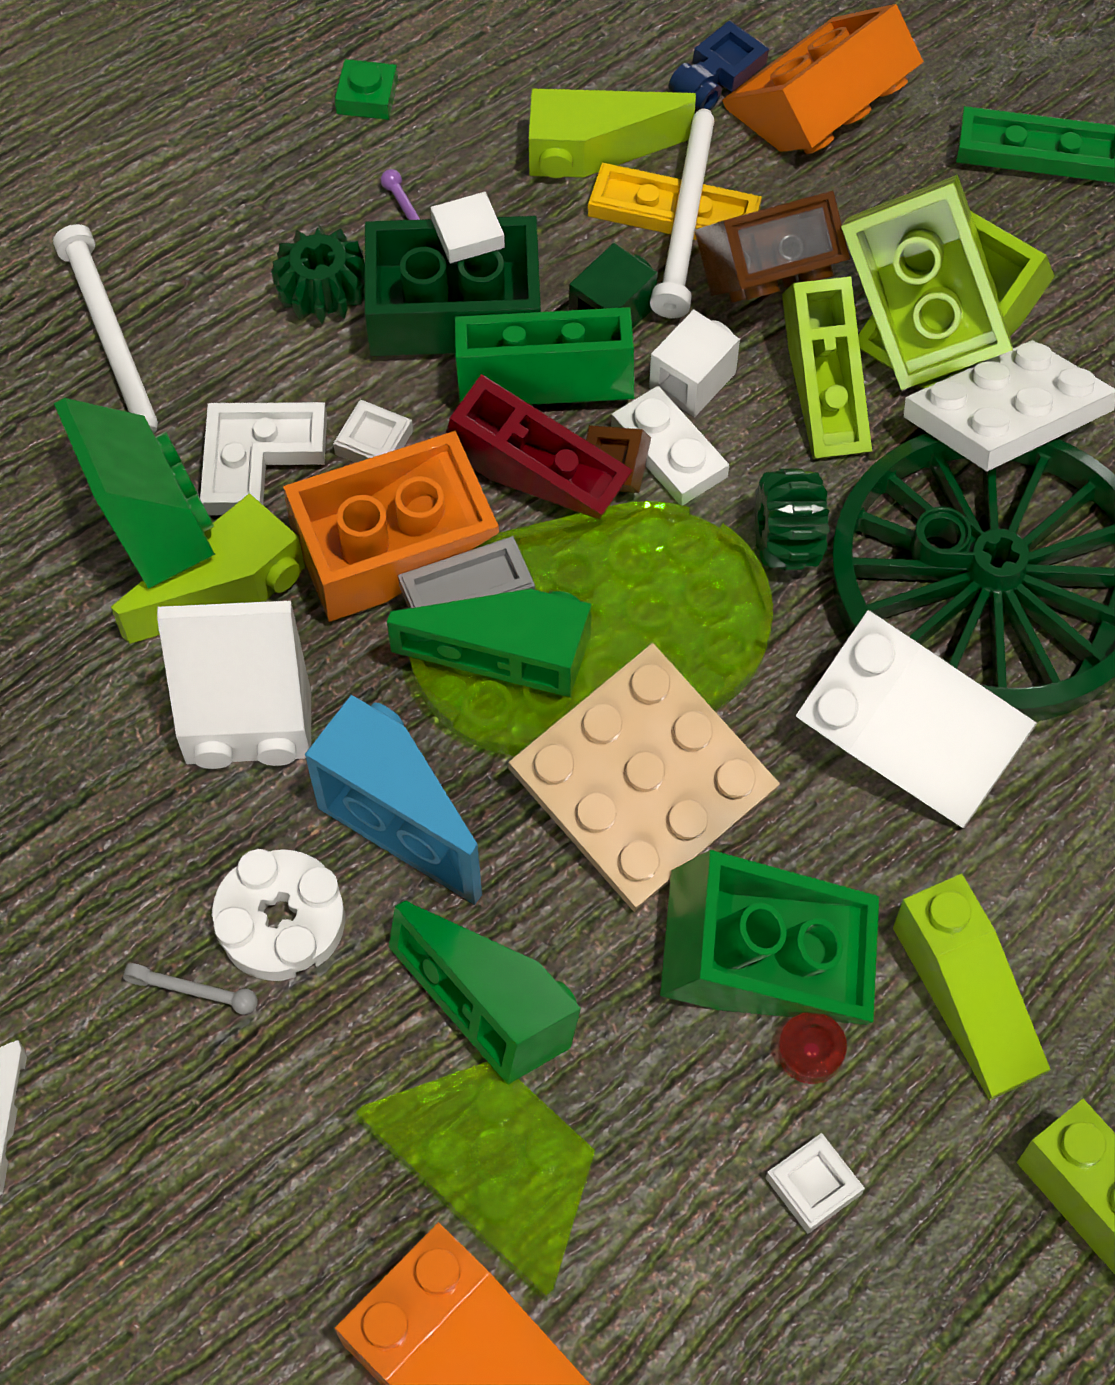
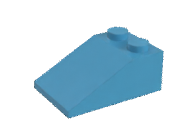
M350 695L305 753L318 809L476 905L482 896L477 842L404 726L401 718L383 704L374 702L370 706L355 696Z

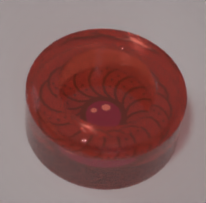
M802 1013L795 1016L783 1028L778 1043V1057L783 1069L795 1080L806 1084H819L833 1078L841 1069L847 1053V1040L842 1028L836 1021L824 1014Z

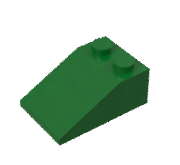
M708 850L671 870L660 996L721 1011L862 1025L873 1023L879 896L714 850Z

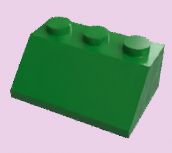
M63 398L54 403L95 500L148 589L215 555L205 534V531L215 526L167 432L155 436L143 415Z

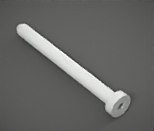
M700 109L693 116L663 283L656 285L652 290L650 306L655 313L666 318H680L685 316L690 310L692 295L685 287L714 126V117L708 109Z
M74 224L66 226L59 230L53 238L56 252L62 260L69 261L128 411L145 416L155 433L158 426L157 418L91 256L95 248L92 233L84 225Z

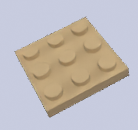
M654 643L650 644L508 762V769L634 912L670 882L672 869L704 853L776 791L780 785L775 777Z

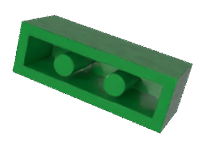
M630 307L455 317L456 366L460 403L481 374L530 405L634 399V343Z

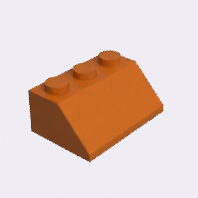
M897 4L831 18L722 99L726 110L778 151L786 152L803 149L805 154H810L830 144L834 140L832 132L841 125L854 123L870 113L872 109L869 104L876 98L890 95L904 87L908 83L906 75L924 61Z

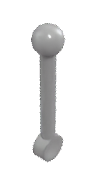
M128 963L123 974V979L139 986H147L149 984L229 1004L241 1015L253 1012L258 1003L257 995L250 989H240L232 992L152 972L147 967L139 964Z

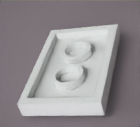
M1031 340L1014 348L1013 351L981 362L974 367L907 396L905 399L904 418L985 471H989L1114 411L1115 388L1096 378L1090 371L1079 368L1055 354L1046 345Z

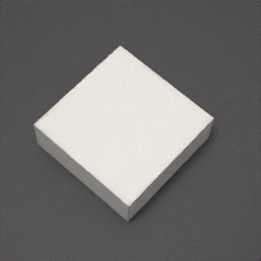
M486 192L431 207V219L449 263L505 248L504 233Z
M360 399L333 443L335 455L356 463L403 448L413 432L412 420Z
M822 1133L773 1167L766 1175V1180L807 1234L862 1195L865 1189Z

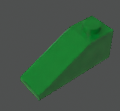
M525 589L391 611L387 620L390 648L392 653L571 698L591 635V603L580 601L576 596L563 591L546 593L534 589Z
M406 900L395 906L389 941L390 950L507 1085L571 1049L581 1008L577 1004L571 990L564 983L556 981L538 961Z

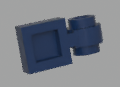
M729 20L694 48L692 61L694 65L689 63L680 65L673 73L668 88L671 92L696 93L695 112L700 109L711 110L719 100L722 92L721 86L717 83L733 92L767 64L769 48Z

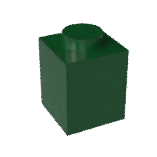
M613 242L569 284V310L630 307L633 329L652 311L650 301L652 290L657 285V271L643 257L630 254Z

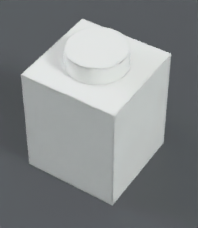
M693 309L651 353L649 388L653 389L659 386L676 406L696 417L736 374L740 339L733 335L731 330L723 323L711 321Z

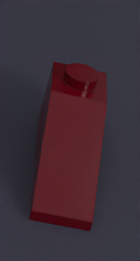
M482 374L450 416L446 433L456 431L472 468L488 479L599 520L605 514L633 471Z

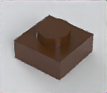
M589 425L586 441L633 470L619 492L640 493L651 437L643 429Z

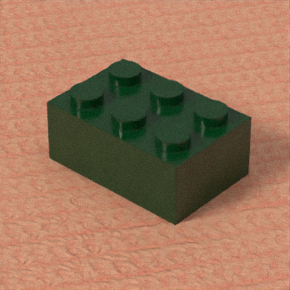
M537 216L497 217L504 233L505 248L449 263L432 219L365 221V320L370 356L456 353V316L541 312Z

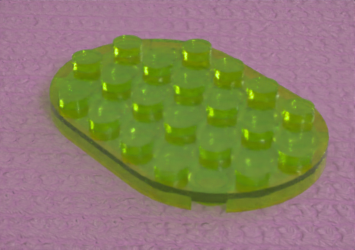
M658 501L628 502L609 506L600 520L579 513L499 532L476 548L513 536L533 579L535 590L546 593L563 591L576 596L580 601L591 603V635L571 698L409 657L412 675L425 704L444 726L471 744L510 756L518 755L652 643L710 707L716 711L730 702L749 684L764 659L773 620L772 594L766 573L752 549L731 528L724 523L719 528L707 520L690 514V507Z

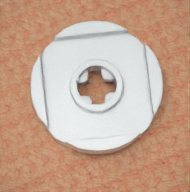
M256 849L243 855L238 866L232 869L221 882L212 907L215 933L227 956L238 969L250 976L263 980L284 981L297 977L295 972L306 970L314 963L318 967L333 954L342 938L345 927V910L336 876L317 859L293 850L267 851ZM279 901L288 902L289 909L296 913L293 921L286 919L279 923L278 928L269 927V919L264 910L269 905H275Z

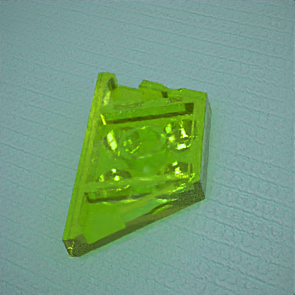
M488 1062L365 1104L356 1112L358 1121L546 1302L554 1295L568 1241L571 1239L583 1191L586 1188L595 1159V1149L519 1079L508 1085Z

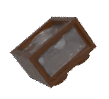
M834 191L730 218L694 230L711 296L729 293L731 303L780 291L779 279H782L783 287L787 288L793 283L816 281L834 276L832 264L850 260L845 236L841 228L842 224Z

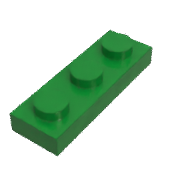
M964 106L960 121L956 162L1115 183V125Z

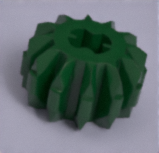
M318 225L315 233L309 236L296 230L293 239L294 243H279L278 259L273 261L271 269L279 301L282 303L283 308L293 307V311L299 320L314 313L320 323L323 324L327 314L333 312L345 319L348 311L347 305H361L362 298L364 297L365 262L363 250L359 247L358 241L347 240V236H345L342 228L330 235H326L321 226Z
M789 468L779 469L775 472H764L761 477L759 486L755 491L756 504L753 508L755 524L753 529L756 533L755 547L759 550V558L764 566L784 569V571L804 570L807 567H818L823 559V555L827 550V533L830 532L828 525L830 510L827 507L828 492L823 486V480L818 472Z

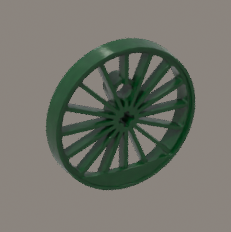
M929 433L911 439L885 454L863 474L851 490L843 505L835 530L832 572L833 591L837 610L848 636L850 637L868 610L883 619L957 595L909 636L922 645L972 601L977 599L949 663L951 666L958 669L986 604H989L993 687L981 686L1035 722L1072 712L1088 704L1108 690L1115 683V568L1050 564L1115 544V474L1089 454L1057 438L1010 460L1033 466L1035 470L1011 525L1006 530L999 529L996 467L989 471L983 469L986 532H983L946 461L965 459L964 456ZM922 468H930L951 508L932 507L901 479ZM1044 472L1056 475L1079 489L1075 495L1022 539L1017 534ZM888 493L918 519L915 531L867 513V510L881 494ZM1089 501L1095 502L1114 523L1112 526L1032 551ZM860 531L909 550L912 560L853 557L854 534ZM938 537L950 548H936L927 541V538ZM992 564L999 565L1002 568L994 567ZM856 578L932 580L938 582L866 604ZM1058 586L1114 588L1109 604L1106 606ZM1047 605L1100 625L1093 643L1091 644ZM1003 610L1042 683L1041 686L1007 688ZM1026 614L1082 662L1076 676L1060 681Z

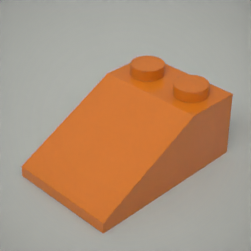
M456 431L283 486L290 527L299 536L303 559L329 622L384 604L401 594L402 591L398 580L399 574L470 551L499 533L498 523Z
M439 1222L335 1327L342 1345L381 1385H591L495 1277Z

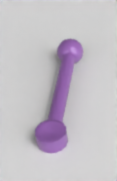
M393 169L383 172L380 180L382 186L386 190L392 191L407 219L420 220L401 187L402 177L400 173Z

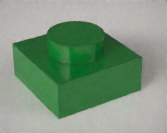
M344 59L335 96L336 113L339 115L389 120L398 83L397 65Z

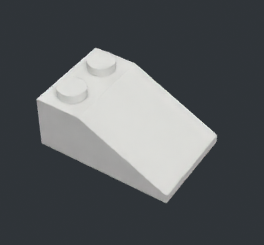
M291 601L158 607L157 621L175 732L186 764H196L203 768L218 769L226 767L232 762L260 761L266 765L281 766L290 764L295 759H305V753L311 747V688Z
M869 610L796 714L797 718L843 750L962 828L966 827L1037 725L1035 721Z

